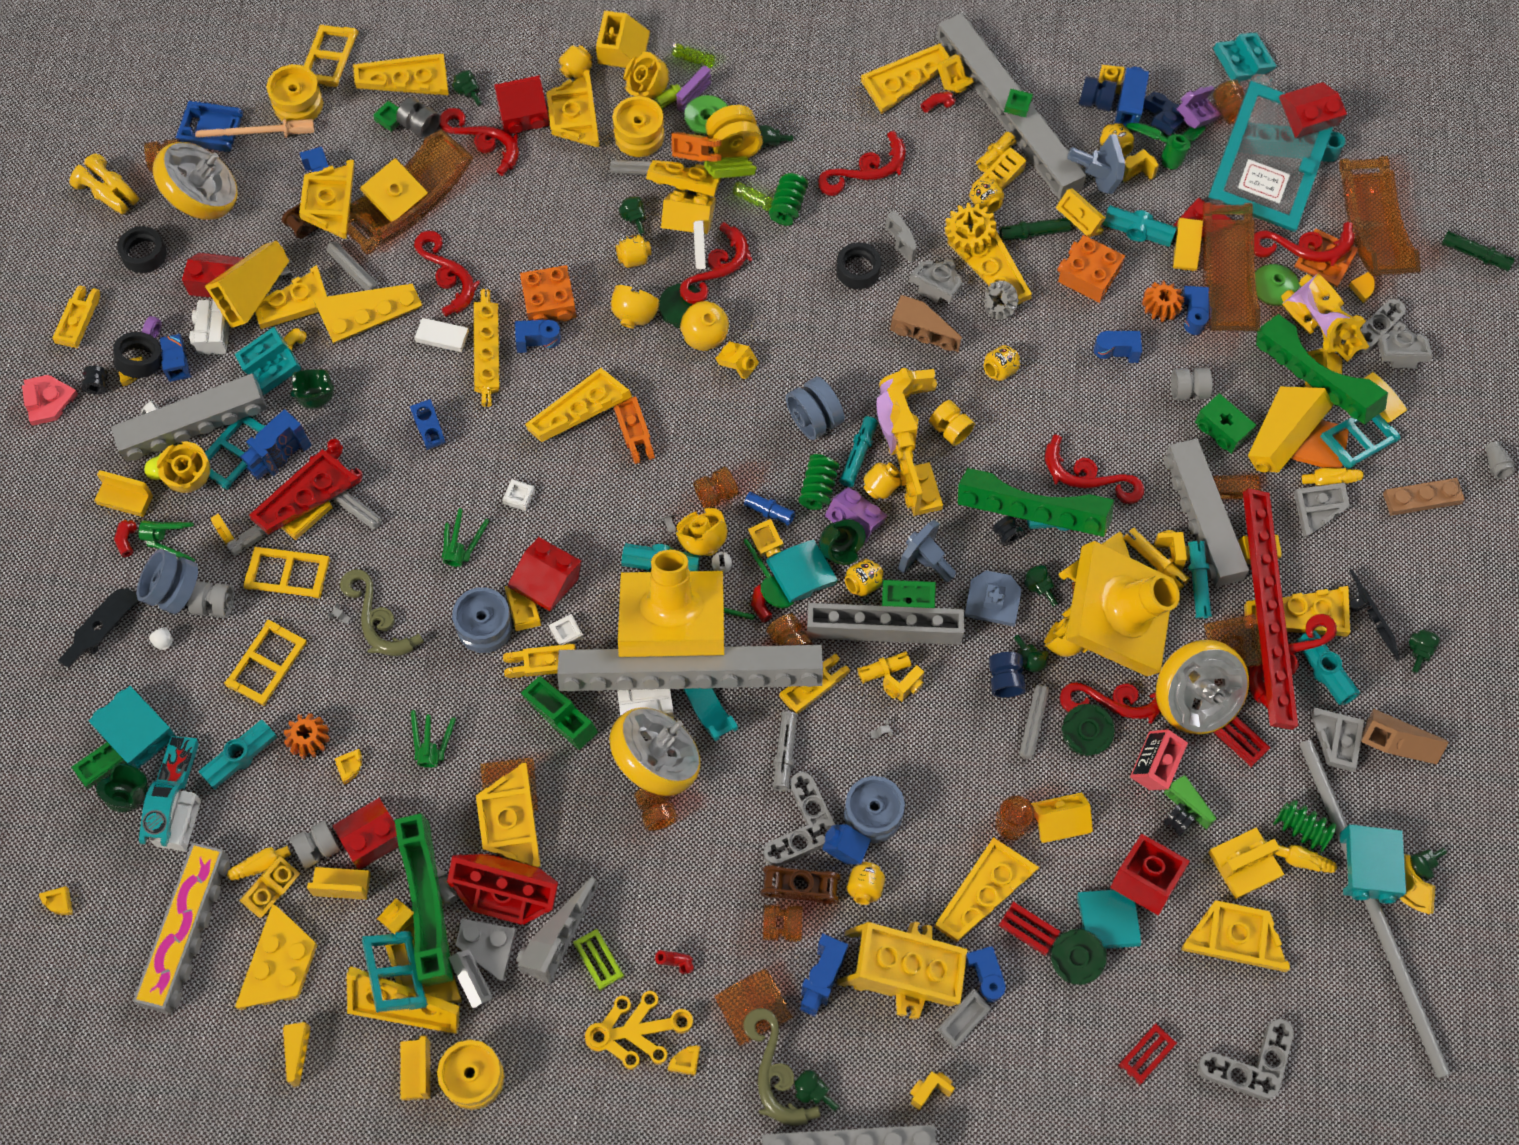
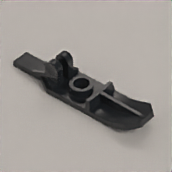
M1349 570V574L1358 589V597L1350 602L1351 610L1359 612L1364 608H1370L1367 610L1370 619L1374 624L1379 623L1376 626L1377 634L1381 636L1393 654L1395 662H1399L1395 636L1354 570Z
M125 588L117 589L108 596L75 632L73 644L59 658L58 662L69 669L84 653L95 654L100 642L115 626L119 625L120 620L127 612L138 604L136 593ZM99 625L103 626V627H102L101 629H99V630H95V629H94L96 626H99Z

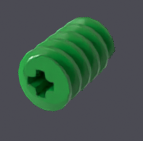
M794 173L784 174L780 177L771 208L769 209V216L774 222L780 225L791 226L793 220L798 218L801 203L804 201L803 196L806 194V188L809 185L806 178Z
M813 454L810 455L799 503L807 509L820 510L822 506L829 505L831 502L829 497L833 494L831 488L835 486L833 479L837 478L836 471L839 469V464L827 456Z
M1294 799L1290 803L1286 802L1275 818L1273 825L1276 826L1281 821L1284 822L1282 831L1285 832L1292 827V837H1296L1301 833V842L1304 844L1311 839V849L1321 845V854L1334 835L1336 824L1331 823L1325 827L1327 821L1325 817L1316 821L1317 812L1313 811L1306 815L1308 808L1306 805L1297 809L1298 800Z

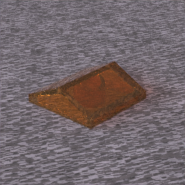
M1255 614L1205 623L1203 625L1206 640L1219 641L1233 648L1241 656L1246 667L1263 665L1259 629Z

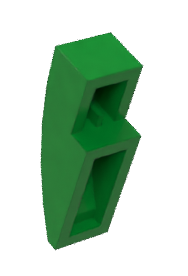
M541 676L536 678L521 692V695L578 750L583 748L598 733L593 722L577 710L573 702Z

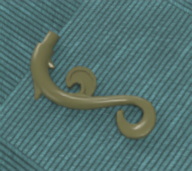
M355 569L344 574L340 581V589L345 596L351 598L361 597V590H353L352 584L356 580H363L366 584L361 613V626L364 637L372 646L367 651L368 653L402 656L414 651V647L424 642L419 633L409 639L407 637L402 640L393 638V641H386L379 637L374 630V623L381 621L377 625V629L382 632L388 631L395 624L394 615L384 607L372 610L373 582L367 572Z
M756 1008L745 1017L743 1028L746 1035L752 1040L762 1042L765 1036L756 1032V1023L760 1020H767L771 1025L770 1038L758 1071V1092L761 1102L765 1107L759 1110V1114L769 1116L785 1125L808 1124L807 1121L821 1117L818 1106L804 1110L803 1107L796 1108L789 1103V1108H786L776 1100L772 1093L770 1082L773 1076L779 1077L780 1081L774 1085V1088L780 1091L790 1089L794 1084L795 1076L792 1069L786 1064L777 1063L772 1065L779 1035L778 1020L776 1015L770 1010Z

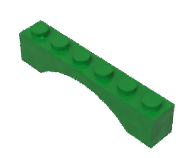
M1276 315L1257 329L1256 345L1261 351L1268 353L1280 365L1287 367L1296 377L1306 381L1312 388H1325L1331 402L1348 412L1352 418L1365 425L1386 409L1387 391L1370 379L1342 375L1319 364L1301 345L1296 326L1281 315Z
M968 468L958 484L957 504L1104 537L1112 521L1114 499L1091 494L1075 497L1035 495L1007 485L992 473Z
M422 813L395 819L398 846L406 871L413 909L415 930L414 956L418 981L426 987L454 981L452 966L449 960L450 953L430 822Z

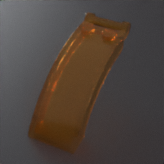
M442 129L427 136L419 150L404 166L428 192L427 196L407 213L392 222L384 216L367 196H364L350 205L347 234L361 245V250L368 255L371 254L376 247L408 230L434 209L460 180L471 164L473 156ZM355 222L370 238L364 237L350 223Z
M1379 156L1378 159L1351 161L1348 158L1340 159L1339 171L1342 176L1348 222L1353 224L1354 244L1356 248H1359L1357 251L1367 271L1372 276L1420 273L1419 250L1415 249L1403 224L1397 198L1394 171L1390 170L1388 156ZM1378 168L1380 170L1378 173H1351V170Z
M1211 202L1203 203L1204 287H1209L1208 324L1210 331H1260L1261 308L1258 303L1255 282L1252 203H1244V205H1212ZM1212 214H1242L1244 220H1212Z

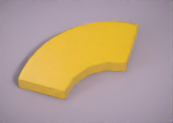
M1404 854L1406 894L1400 900L1415 910L1433 914L1435 886L1424 882L1416 875L1411 866L1410 855Z

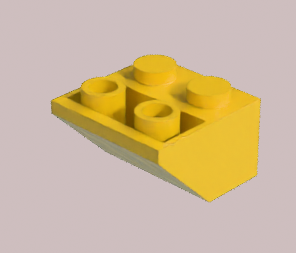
M604 11L596 44L598 64L626 68L634 56L639 57L643 55L641 52H646L650 31L627 13Z
M674 189V192H670L663 201L661 228L694 232L693 222L703 221L704 234H708L711 229L716 198L710 197V195L699 194L698 192L697 195L687 194V190Z

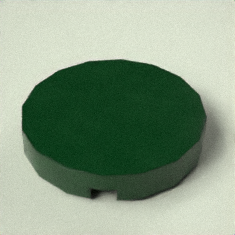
M681 284L668 287L659 298V314L663 321L667 324H672L676 328H680L684 313L690 306L694 305L686 302L681 297ZM690 285L688 288L693 293L700 292V290L693 285Z
M1078 705L1071 709L1063 719L1061 728L1063 740L1068 748L1078 755L1086 757L1098 755L1105 751L1114 739V721L1109 713L1098 705Z
M1072 929L1062 933L1055 940L1052 947L1051 963L1055 972L1064 981L1085 985L1095 981L1103 973L1107 963V952L1103 942L1094 933L1085 929Z

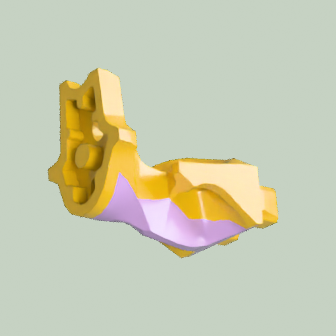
M1306 274L1300 279L1299 284L1301 288L1294 293L1292 290H1287L1281 295L1282 305L1299 326L1309 334L1314 332L1317 325L1321 328L1324 340L1323 347L1327 353L1336 351L1348 362L1360 349L1366 350L1369 347L1360 330L1361 326L1366 322L1365 319L1358 315L1350 316L1342 311L1340 307L1344 304L1343 300L1320 274H1316L1314 277ZM1326 296L1330 297L1329 300H1323V298Z
M902 368L900 371L884 377L879 382L881 394L877 397L876 403L878 421L888 442L889 453L897 455L898 463H900V460H903V453L906 450L910 451L913 461L912 451H915L919 419L910 412L906 399L912 394L935 391L937 380L934 379V369L910 371L907 368Z

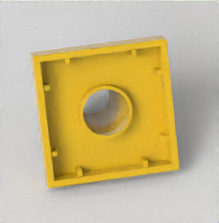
M1096 541L1083 545L1081 547L1066 640L1147 677L1160 673L1170 610H1173L1178 605L1180 598L1179 589L1174 582L1175 579Z
M664 550L652 557L651 572L621 573L618 624L619 657L724 655L723 571H689L688 558L684 553L677 550Z

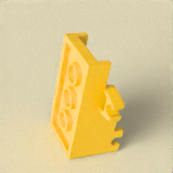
M916 921L910 923L907 932L867 922L845 931V936L861 937L856 973L839 978L837 985L844 987L854 986L853 989L869 990L888 996L896 995L897 1015L906 1016V1008L909 1007L911 1009L909 1018L913 1020L919 1019L925 1000L949 1007L960 1004L967 949L933 940L932 926L930 925L922 926L923 933L920 934L918 931L920 923Z

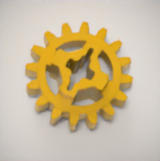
M967 203L964 209L959 205L958 212L951 211V218H946L945 235H947L948 243L953 242L954 249L961 246L963 253H965L967 248L971 250V253H974L977 247L983 251V244L991 245V238L996 236L995 229L997 227L996 221H994V214H988L987 207L981 210L979 203L974 208L971 207L970 203ZM969 224L972 225V232H970Z

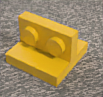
M1257 827L1210 849L1208 852L1235 900L1284 876L1282 869L1273 856L1280 847L1275 839L1265 842Z

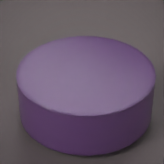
M149 316L144 323L142 332L156 339L161 330V320L154 316Z

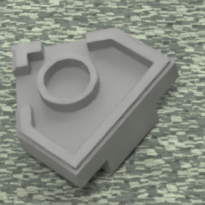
M945 259L943 262L938 263L922 261L910 275L909 279L910 282L919 286L918 294L937 304L941 299L951 302L963 284L961 277L956 272V265L953 259Z
M1400 321L1394 325L1391 331L1385 333L1378 342L1382 361H1390L1392 368L1416 369L1418 362H1431L1433 357L1428 338L1420 333L1418 335L1407 329V325Z

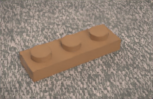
M1457 478L1386 489L1383 493L1390 516L1459 505L1465 500Z

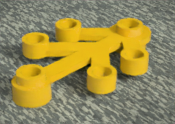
M646 991L642 995L641 1003L623 1027L613 1028L621 1014H626L631 1009L629 998L619 996L615 999L614 1007L602 1023H594L588 1027L585 1033V1042L593 1051L608 1050L623 1061L625 1068L634 1070L640 1063L638 1054L634 1051H626L614 1041L626 1038L647 1053L654 1064L661 1065L667 1060L666 1049L662 1046L654 1045L642 1035L674 1030L680 1034L687 1033L693 1026L691 1013L685 1009H678L672 1014L671 1018L641 1023L648 1011L658 1005L657 994L654 991ZM650 995L655 997V1002L651 1005L645 1003V998ZM622 1000L628 1003V1006L623 1010L617 1007V1004ZM685 1018L687 1025L679 1027L676 1024L677 1020ZM597 1033H602L604 1035V1040L602 1042H596L594 1040V1036ZM656 1051L664 1053V1057L661 1060H656L653 1057ZM627 1057H636V1063L628 1065L626 1063Z

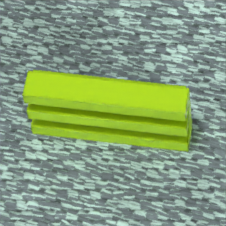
M747 156L722 158L721 161H705L704 167L714 179L755 175L756 172L755 165L748 161Z
M598 929L573 942L599 991L624 978ZM596 938L616 974L612 976L609 974L590 939ZM583 943L587 944L606 978L602 982L581 946Z

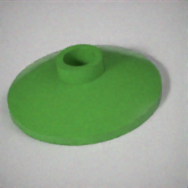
M699 96L691 100L684 111L685 122L693 131L707 134L705 127L706 119L728 105L722 99L715 96Z
M1268 264L1260 267L1254 273L1251 282L1252 290L1257 298L1273 306H1282L1283 300L1281 295L1287 290H1292L1294 293L1299 290V281L1296 275L1289 268L1278 264Z

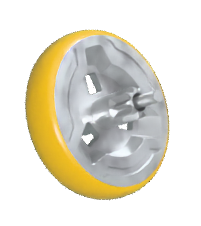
M175 142L165 146L157 154L153 163L154 180L162 195L175 208L198 219L214 220L225 216L234 207L238 195L236 181L228 167L218 158L217 153H211L196 144Z
M1197 640L1182 646L1167 659L1157 679L1156 700L1161 714L1173 727L1185 733L1200 735L1221 729L1236 717L1244 705L1249 689L1247 667L1241 656L1233 648L1219 641ZM1222 679L1223 684L1217 686L1214 684V680ZM1195 698L1201 700L1196 709L1192 708Z
M634 708L623 713L615 721L610 732L611 753L620 770L630 781L653 794L671 796L687 790L699 774L700 755L694 740L682 726L683 723L681 721H676L669 715L652 708Z

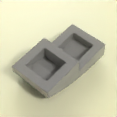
M893 210L887 215L885 229L896 238L895 249L912 263L915 261L917 248L914 237L903 219Z

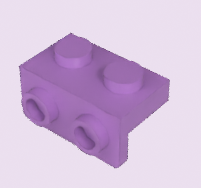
M1213 86L1200 87L1194 92L1189 91L1181 98L1182 103L1177 110L1184 117L1185 122L1194 129L1215 122L1222 115L1207 99L1215 90Z
M850 487L833 498L825 514L826 518L832 522L846 519L859 522L865 529L866 538L864 543L868 541L871 533L885 522L888 516L878 506L870 503Z

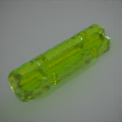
M678 43L672 49V56L680 59L684 57L683 60L698 65L702 63L703 66L705 65L708 68L714 66V55L708 53L704 55L702 51L690 47L684 48V45Z
M736 182L732 189L734 195L740 198L743 196L744 200L758 207L763 206L762 209L769 212L773 198L769 196L764 197L765 194L749 186L746 188V185L741 182Z

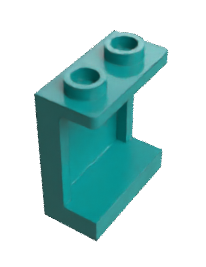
M131 686L119 691L109 704L96 710L93 717L88 720L126 763L137 769L169 743L171 736H176L171 728Z
M1350 824L1340 832V843L1346 844L1348 886L1343 889V895L1352 896L1354 900L1359 901L1371 898L1379 899L1380 903L1391 904L1406 894L1403 831Z

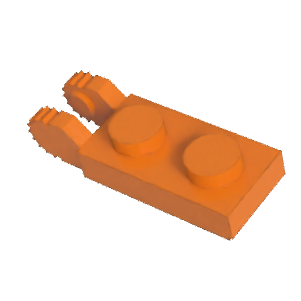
M681 132L671 133L672 157L701 162L722 160L721 154L708 153L709 146H721V140L708 139L706 136Z
M636 396L613 406L634 464L640 463V455L636 449V446L644 444L649 460L654 459L655 455L650 443V434Z

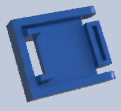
M188 101L176 140L177 142L196 144L205 149L230 152L236 135L196 137L195 133L199 130L239 128L243 111L235 107ZM192 118H200L195 133H193L190 127Z

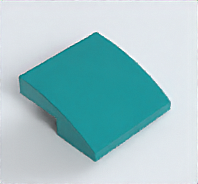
M1257 32L1239 34L1234 41L1217 42L1213 47L1232 83L1261 76L1275 70L1277 67Z
M272 327L234 354L242 370L247 375H254L260 385L263 396L291 377L294 372L302 369L275 327Z
M814 539L783 550L766 561L789 603L808 598L814 591L834 586L838 581Z
M1115 890L1078 892L1077 901L1082 919L1081 929L1094 933L1103 942L1105 949L1141 946L1139 922L1134 901Z

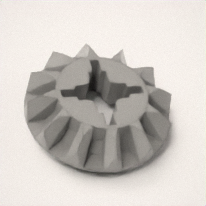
M1006 281L990 283V287L984 290L986 293L985 298L982 300L986 307L984 310L990 314V317L996 319L1010 317L1018 305L1016 289ZM994 296H1001L1004 304L997 305L998 301Z

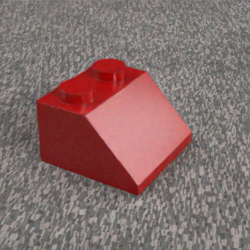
M540 75L494 84L499 114L505 132L516 134L521 131L549 126Z
M1324 82L1279 96L1295 139L1338 126L1347 115L1339 93Z
M197 253L187 259L182 282L188 294L212 298L205 286L240 262L244 257Z
M538 537L524 552L508 583V588L551 611L578 581L581 560Z
M380 798L332 825L358 870L363 869L399 847L395 822Z

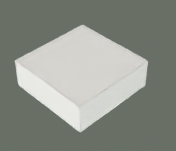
M511 479L502 499L503 504L527 511L535 493V486Z
M572 614L549 625V629L558 645L573 644L584 638Z

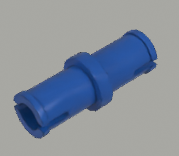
M751 491L744 501V506L762 513L765 518L769 519L771 517L787 526L791 525L796 513L793 510L776 504V500H767Z

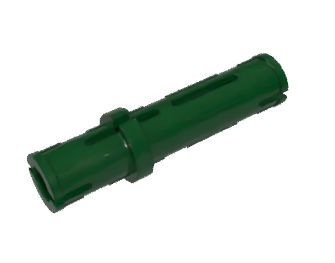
M1066 217L1031 223L1021 221L1015 225L1000 226L998 233L1002 242L1013 239L1027 240L1029 237L1070 232L1071 224L1070 220Z
M1449 230L1441 243L1483 261L1485 265L1490 264L1506 272H1509L1515 260L1514 257L1496 251L1495 247L1491 246L1489 248Z

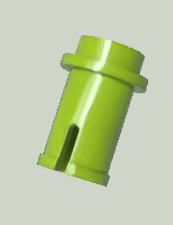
M671 84L669 89L655 97L654 101L657 102L661 109H664L677 100L676 94L681 90V87L678 84Z

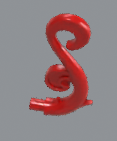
M449 108L441 113L439 124L441 129L451 134L476 135L474 144L481 153L492 152L496 147L495 139L501 141L506 147V152H502L504 158L501 160V165L496 171L499 175L504 176L508 170L513 169L519 157L517 134L512 137L501 129L489 126L463 127L466 123L465 114L458 108ZM451 119H458L460 127H451L448 122Z
M895 131L887 134L891 147L889 156L893 155V157L882 168H879L880 157L878 154L869 152L862 155L859 159L860 170L830 169L822 172L818 179L820 191L828 196H836L843 191L845 186L844 178L840 177V181L836 185H830L827 182V179L834 175L862 180L882 179L895 172L901 175L906 157V148L903 140L898 138Z
M723 222L719 227V230L726 234L727 238L731 241L730 246L733 247L735 245V257L727 263L729 258L726 251L723 249L712 250L707 260L708 266L712 270L694 275L682 282L680 294L686 302L695 304L708 298V287L704 282L699 284L701 291L698 293H693L688 289L692 283L725 277L738 270L746 259L749 261L753 260L746 237L735 226L732 228Z
M1346 222L1343 224V232L1340 234V239L1333 243L1336 246L1330 250L1317 251L1321 248L1323 241L1319 233H1304L1297 245L1274 232L1264 230L1255 233L1251 237L1249 247L1255 256L1266 258L1276 251L1277 244L1273 243L1270 247H1263L1260 241L1262 239H1273L1300 258L1313 262H1331L1330 266H1334L1352 248L1355 234L1353 233V224ZM1308 246H1313L1314 250L1309 249Z
M424 231L416 237L414 248L423 258L442 266L435 273L438 286L443 289L454 287L457 281L456 276L462 282L460 295L456 293L455 299L450 301L451 304L441 309L445 317L455 312L458 314L472 302L480 281L473 282L469 272L457 262L426 252L423 249V245L427 242H432L435 244L432 249L433 253H438L443 246V239L435 231Z
M1053 435L1050 444H1047L1045 463L1055 485L1060 481L1071 487L1095 488L1126 481L1133 485V492H1124L1121 489V485L1118 484L1115 487L1117 498L1125 504H1135L1142 499L1144 486L1138 477L1127 474L1096 477L1097 465L1089 458L1078 459L1073 467L1076 475H1079L1080 472H1085L1086 476L1078 477L1072 475L1060 463V461H1064L1060 456L1061 448L1059 447L1062 437Z
M1314 615L1306 623L1305 631L1309 638H1314L1313 632L1317 627L1323 626L1327 629L1325 635L1320 639L1288 644L1292 675L1299 667L1298 659L1293 653L1322 646L1336 636L1337 625L1329 615ZM1261 657L1255 665L1252 662L1248 663L1249 689L1253 698L1268 709Z
M1075 682L1066 685L1061 690L1059 697L1061 706L1067 712L1078 705L1090 703L1088 697L1081 703H1076L1072 700L1071 694L1073 692L1083 691L1104 707L1122 717L1131 719L1148 718V723L1152 724L1154 719L1160 714L1156 692L1150 695V698L1154 699L1144 706L1131 707L1123 702V699H1128L1130 705H1133L1138 699V690L1131 684L1117 686L1113 691L1112 699L1092 687Z

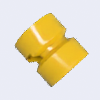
M947 400L933 412L929 423L939 433L944 432L943 437L949 443L957 446L971 434L975 427V422L966 414H960L961 409L951 400Z

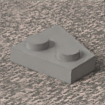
M1345 483L1301 488L1294 491L1303 538L1308 537L1350 507Z
M1313 708L1311 717L1327 765L1354 772L1357 768L1364 720Z
M462 918L455 945L460 951L470 949L475 962L492 974L499 982L504 983L517 931L514 928Z

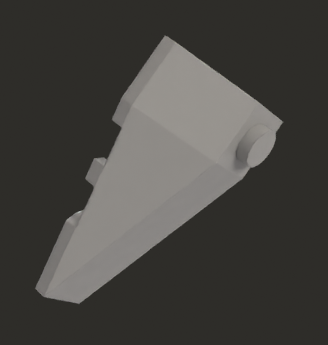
M591 877L529 941L527 947L523 946L516 960L519 962L518 968L520 972L549 985L551 984L598 887L595 878Z

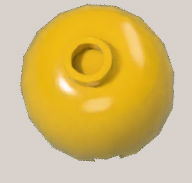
M644 51L641 52L643 55L639 57L634 56L626 66L624 80L627 81V87L625 89L634 97L642 96L654 99L666 89L669 82V72L666 64L659 57Z
M616 285L611 298V310L615 317L621 320L620 324L631 329L635 325L643 326L648 324L658 310L659 299L642 290L639 293L631 291L632 287Z
M709 301L697 302L690 306L684 313L680 325V330L686 343L692 348L701 351H709L720 346L725 340L729 329L728 317L723 308Z
M188 441L182 442V444L174 446V444L168 446L161 453L157 461L160 479L176 492H194L207 482L210 475V462L206 453L197 444Z
M706 508L704 509L706 513L698 515L697 511L684 517L676 526L678 530L676 535L680 544L693 555L711 556L721 548L727 538L728 530L722 512L718 509Z
M1071 606L1062 614L1064 618L1059 623L1056 621L1044 640L1045 647L1063 657H1071L1077 655L1080 651L1083 653L1087 651V649L1066 640Z

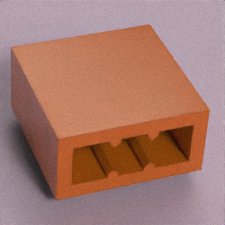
M1083 235L1079 242L1075 241L1072 244L1068 253L1070 255L1069 258H1064L1061 261L1057 270L1060 272L1058 282L1100 303L1121 270L1125 255Z
M567 265L520 273L528 320L565 322L577 318Z

